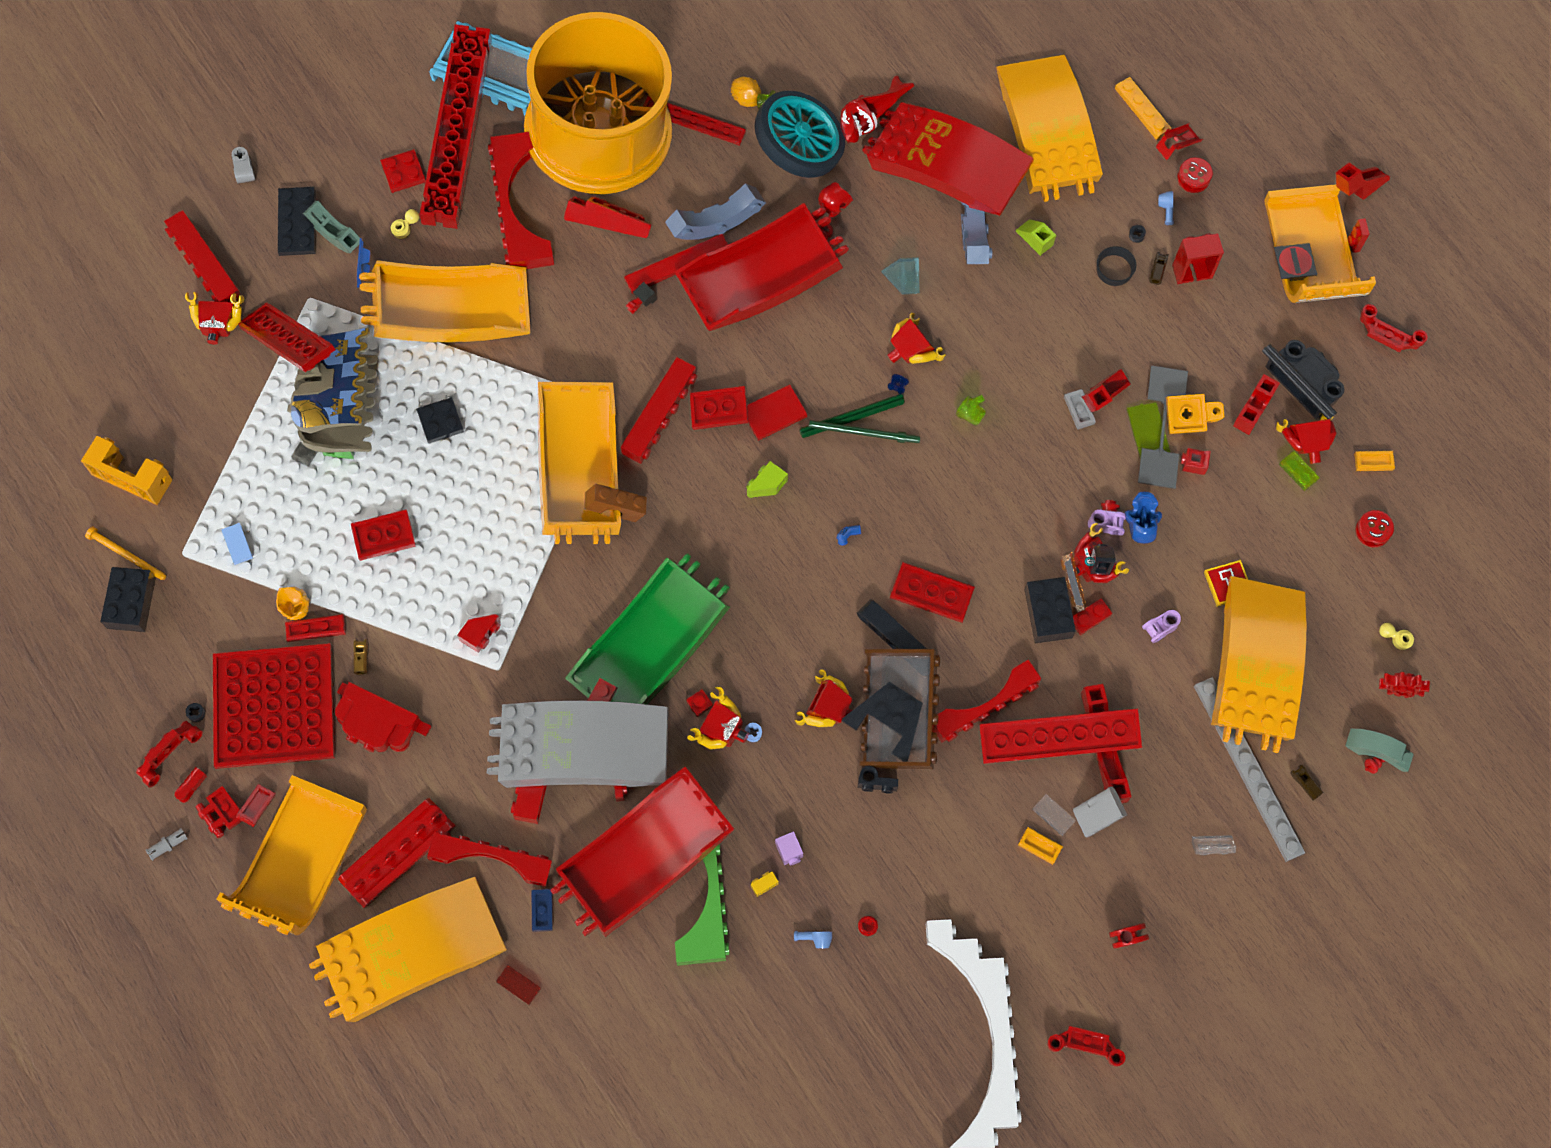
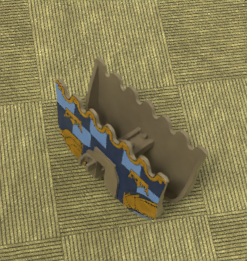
M369 328L320 336L334 346L335 351L328 358L317 363L312 370L303 372L298 369L294 384L295 391L292 393L287 411L291 413L294 425L298 429L300 441L305 447L317 452H370L372 450L371 443L363 440L373 434L372 428L364 425L374 419L373 413L366 412V409L373 407L375 401L373 398L366 396L374 393L376 390L375 385L368 383V381L377 376L376 370L369 369V367L378 362V356L360 354L368 350L367 343L360 342V340L369 336Z

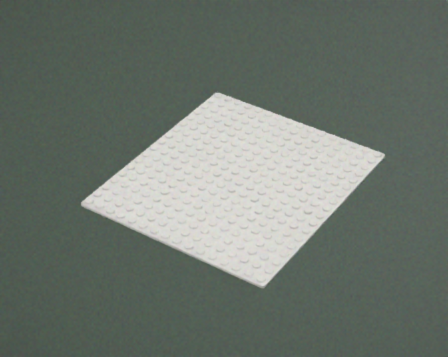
M313 298L307 299L297 322L319 336L362 328H369L370 330L369 336L360 340V342L367 343L368 350L360 354L378 356V362L369 367V369L376 370L377 376L368 381V383L375 385L376 390L374 393L366 396L373 398L375 401L373 407L366 409V412L373 413L374 419L364 425L371 427L373 434L363 440L371 443L372 450L370 452H354V459L325 456L322 452L311 450L302 444L291 413L287 411L292 393L295 391V378L299 368L279 356L183 549V556L277 591L280 587L300 588L307 593L310 603L485 667L500 670L555 544L554 535H542L538 458V382L552 381L440 342L374 337V326L361 323V318L364 316ZM452 397L464 432L428 444L416 409ZM407 509L416 547L360 561L351 523ZM240 523L253 558L235 565L222 529ZM493 614L499 616L501 621L499 630L490 636L489 644L485 649H481L479 653L459 641L457 634L469 619Z

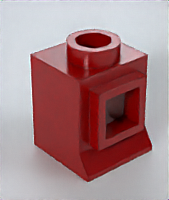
M1188 448L1186 453L1181 455L1180 464H1183L1182 471L1205 475L1209 466L1211 451Z

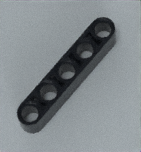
M870 599L857 612V616L892 649H927L874 600ZM903 658L921 675L926 676L928 674L929 658Z

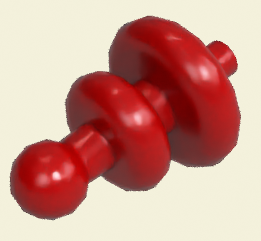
M1377 757L1368 758L1364 762L1365 770L1375 774L1382 767V763L1385 760Z

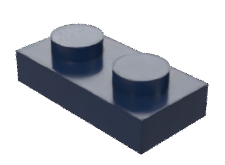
M551 889L531 890L532 932L553 931V898Z

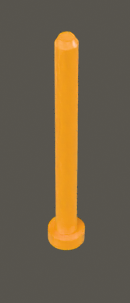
M94 526L87 530L85 535L87 539L98 541L143 570H150L158 579L165 580V573L99 534L98 529Z

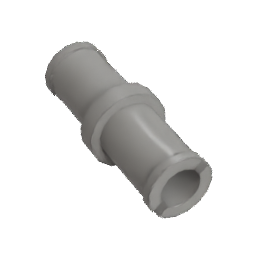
M180 828L170 836L162 837L160 842L146 849V852L153 861L166 851H172L174 846L188 838L182 828Z

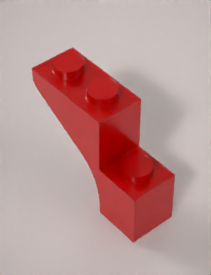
M1350 162L1336 172V187L1348 196L1354 193L1362 200L1366 199L1390 180V176L1380 171L1377 167L1360 170Z
M1121 368L1090 388L1091 390L1081 397L1091 412L1098 411L1113 401L1112 398L1130 386L1131 383Z

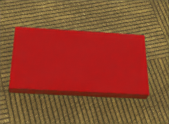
M902 562L890 598L963 623L975 587Z

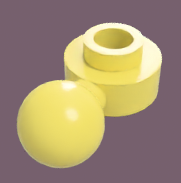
M410 209L405 213L404 220L398 219L394 221L391 225L393 235L398 239L406 238L410 234L409 225L418 222L419 213L414 209Z
M1384 623L1380 626V635L1384 638H1392V642L1397 649L1406 650L1413 645L1414 637L1408 630L1397 632L1391 623ZM1403 636L1406 637L1407 642L1403 641Z

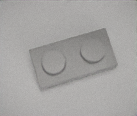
M1082 389L1064 395L1077 430L1094 425L1096 422L1092 412L1081 397L1084 395Z

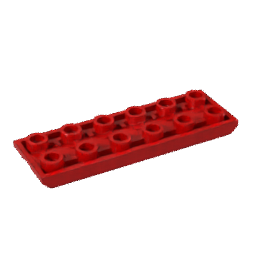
M429 797L343 872L338 880L365 909L429 851L433 833H439V831L449 833L456 825Z

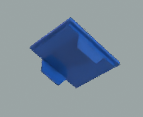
M360 238L357 288L361 284L359 274L370 272V265L366 264L370 260V250L363 248L362 238Z

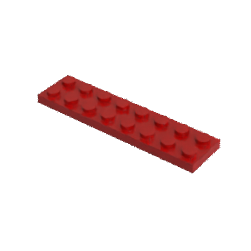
M267 302L238 323L240 329L303 372L312 370L317 363L328 358L335 351L334 346L330 342Z
M1138 708L979 724L984 764L1142 748Z

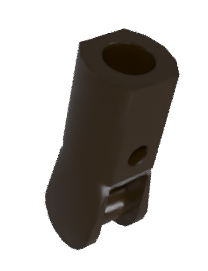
M1158 251L1149 279L1150 283L1156 285L1162 283L1169 254H1159L1160 252Z
M1299 765L1296 771L1290 772L1293 779L1304 789L1312 801L1324 793L1303 765ZM1304 776L1307 780L1303 781L1300 777Z

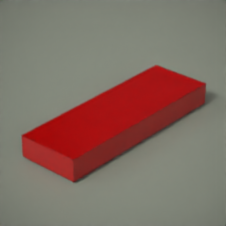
M343 614L285 622L287 642L346 635L345 617Z

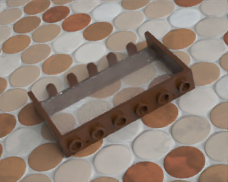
M865 649L867 666L864 667V673L867 675L866 685L863 686V691L866 694V700L888 682H891L923 704L908 762H903L891 754L902 736L870 715H867L865 723H862L864 743H861L863 761H860V766L862 768L872 766L882 769L934 770V764H937V752H934V744L938 743L935 725H938L936 705H939V694H936V686L940 685V676L937 674V667H940V655L937 654L935 649Z

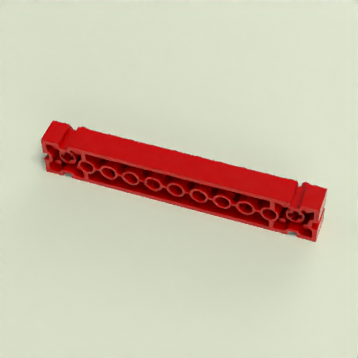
M455 24L453 32L454 43H451L423 192L424 201L421 203L420 219L423 225L436 226L437 222L443 223V227L458 229L460 220L459 209H462L492 38L491 30L488 28L476 27V31L469 29V26Z

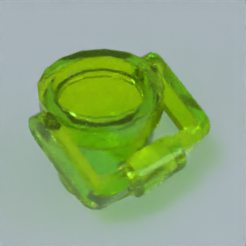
M983 395L974 398L967 396L960 406L957 407L955 416L975 426L978 425L986 414V410L979 405L985 401Z

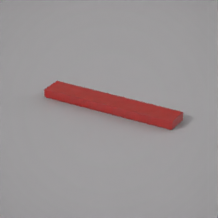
M647 96L643 107H653L655 105L654 101L650 96ZM670 103L666 104L672 123L739 146L741 145L746 129Z
M723 234L715 236L624 276V280L633 294L643 282L649 287L676 275V270L697 257L728 245Z

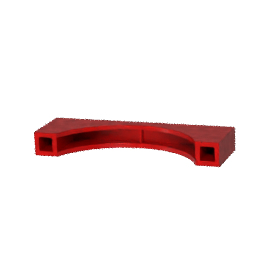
M529 132L490 137L491 144H488L489 155H493V160H490L491 169L496 172V175H492L494 186H498L495 196L496 202L500 201L501 205L497 209L499 218H503V222H500L501 233H505V238H502L503 248L508 251V254H504L506 265L526 267V269L554 265L551 241L538 237L528 231L518 221L510 206L512 183L519 170L532 159L529 152L534 147Z

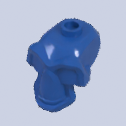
M1140 492L1133 500L1132 505L1134 509L1125 511V518L1129 523L1131 538L1137 543L1148 544L1156 539L1157 523L1162 519V513L1155 511L1158 501L1152 493Z

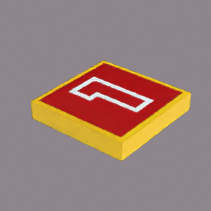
M1241 560L1204 571L1217 607L1225 605L1230 576L1248 579Z

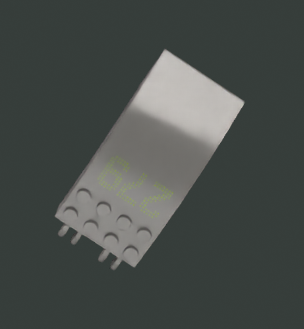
M545 701L502 704V717L490 718V724L501 725V729H491L489 731V736L500 737L499 755L488 756L487 761L499 763V767L487 768V774L498 775V782L506 788L542 785H618L636 787L661 785L667 780L668 707L606 701Z

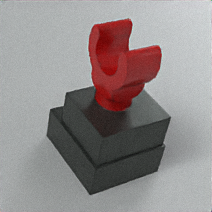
M643 282L633 292L636 299L630 301L626 307L634 314L641 304L647 307L650 303L653 304L657 300L655 292Z

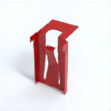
M1190 123L1171 130L1168 128L1156 148L1166 160L1169 159L1175 149L1179 150L1203 140L1191 129ZM1189 130V131L1186 132L1185 134L1180 135V136H1177V135H1179V134H1181V133H1183V132ZM1174 137L1173 139L1176 142L1182 140V142L1173 144L1170 149L1165 145L1166 140Z

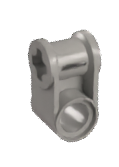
M243 147L235 148L232 151V160L237 184L256 180L247 150Z

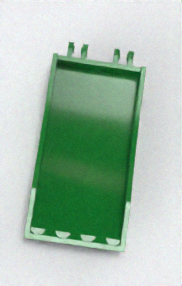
M690 554L684 555L679 563H676L673 559L666 558L621 615L587 649L565 679L589 698L599 678H602L618 687L611 702L647 705L683 667L729 610L730 606L722 598L729 591L730 587L727 584L724 585L716 595L713 591L720 583L718 577L708 587L692 576L700 566L698 561H695L687 571L684 569L685 565L690 561Z

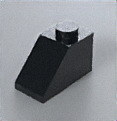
M1106 544L1093 546L1090 555V574L1110 575L1116 562L1113 547H1108Z

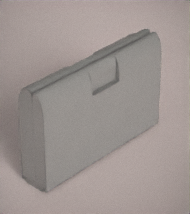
M1113 787L1107 788L1073 808L1074 815L1085 837H1090L1127 816L1122 802Z

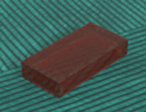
M509 965L506 966L496 980L497 984L529 1006L541 990V987Z

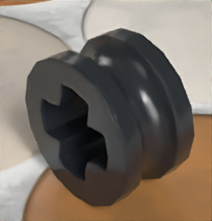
M1141 225L1132 226L1129 232L1130 240L1135 243L1142 242L1146 234L1145 228ZM1137 231L1138 233H1141L1140 237L1134 235V232Z
M191 703L185 711L186 716L192 722H200L206 714L204 708L198 703ZM192 710H198L199 715H193Z

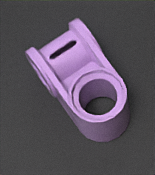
M1095 510L1088 520L1089 529L1092 524L1097 523L1094 518L1101 520L1102 523H1098L1095 526L1096 532L1103 528V533L1116 536L1123 535L1125 532L1123 522L1126 518L1122 512Z
M1169 610L1157 618L1151 619L1142 628L1151 636L1152 643H1155L1177 629L1181 616L1177 611ZM1166 618L1174 619L1175 624H1169Z

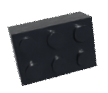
M111 568L100 620L107 629L136 632L146 631L156 581L153 573L150 570Z
M1065 577L1027 582L1024 591L1034 643L1072 639L1076 629Z

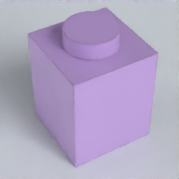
M794 832L775 839L776 847L784 865L789 863L791 866L801 861L803 852Z

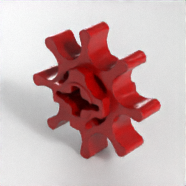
M1400 672L1394 675L1384 673V678L1379 679V689H1387L1388 695L1394 694L1398 697L1404 696L1409 698L1415 695L1424 697L1425 692L1430 690V681H1422L1421 675L1415 676L1411 673L1405 674Z

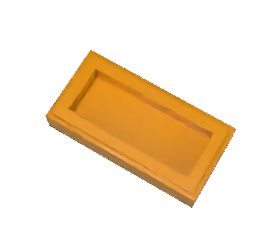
M1356 451L1354 453L1356 471H1393L1395 469L1393 451Z
M1027 827L1018 846L1052 865L1063 848L1060 844Z

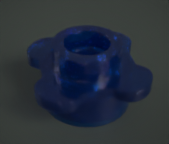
M894 374L891 377V383L887 387L890 391L894 390L898 394H903L905 386L909 384V380L902 375Z

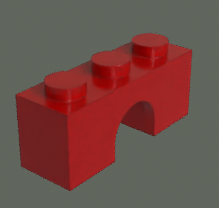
M1263 374L1233 427L1250 435L1280 383Z

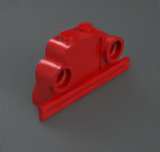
M342 682L337 691L338 694L342 695V698L335 708V715L347 735L346 740L353 744H357V742L363 744V748L369 752H384L389 746L395 752H403L409 747L410 739L414 732L427 736L432 727L421 721L418 715L351 682L348 685Z

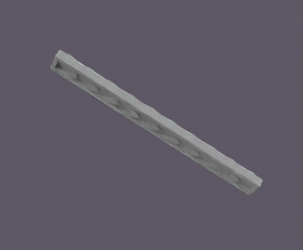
M1213 677L1194 686L1211 721L1217 692V685ZM1215 726L1222 740L1224 727ZM1231 729L1228 743H1223L1285 862L1305 854L1246 739L1243 736L1240 745L1235 744L1236 730Z

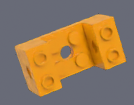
M96 436L81 460L90 474L158 505L172 482L169 471L163 467L164 464L156 459L152 461L146 458L136 476L129 471H125V473L119 471L118 466L124 458L119 452L120 449L114 445L115 442L112 439Z

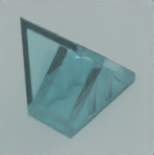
M919 257L900 258L881 271L901 294L920 293Z

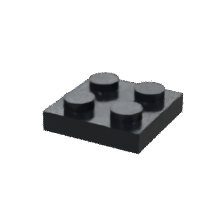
M452 397L416 409L428 444L464 432Z

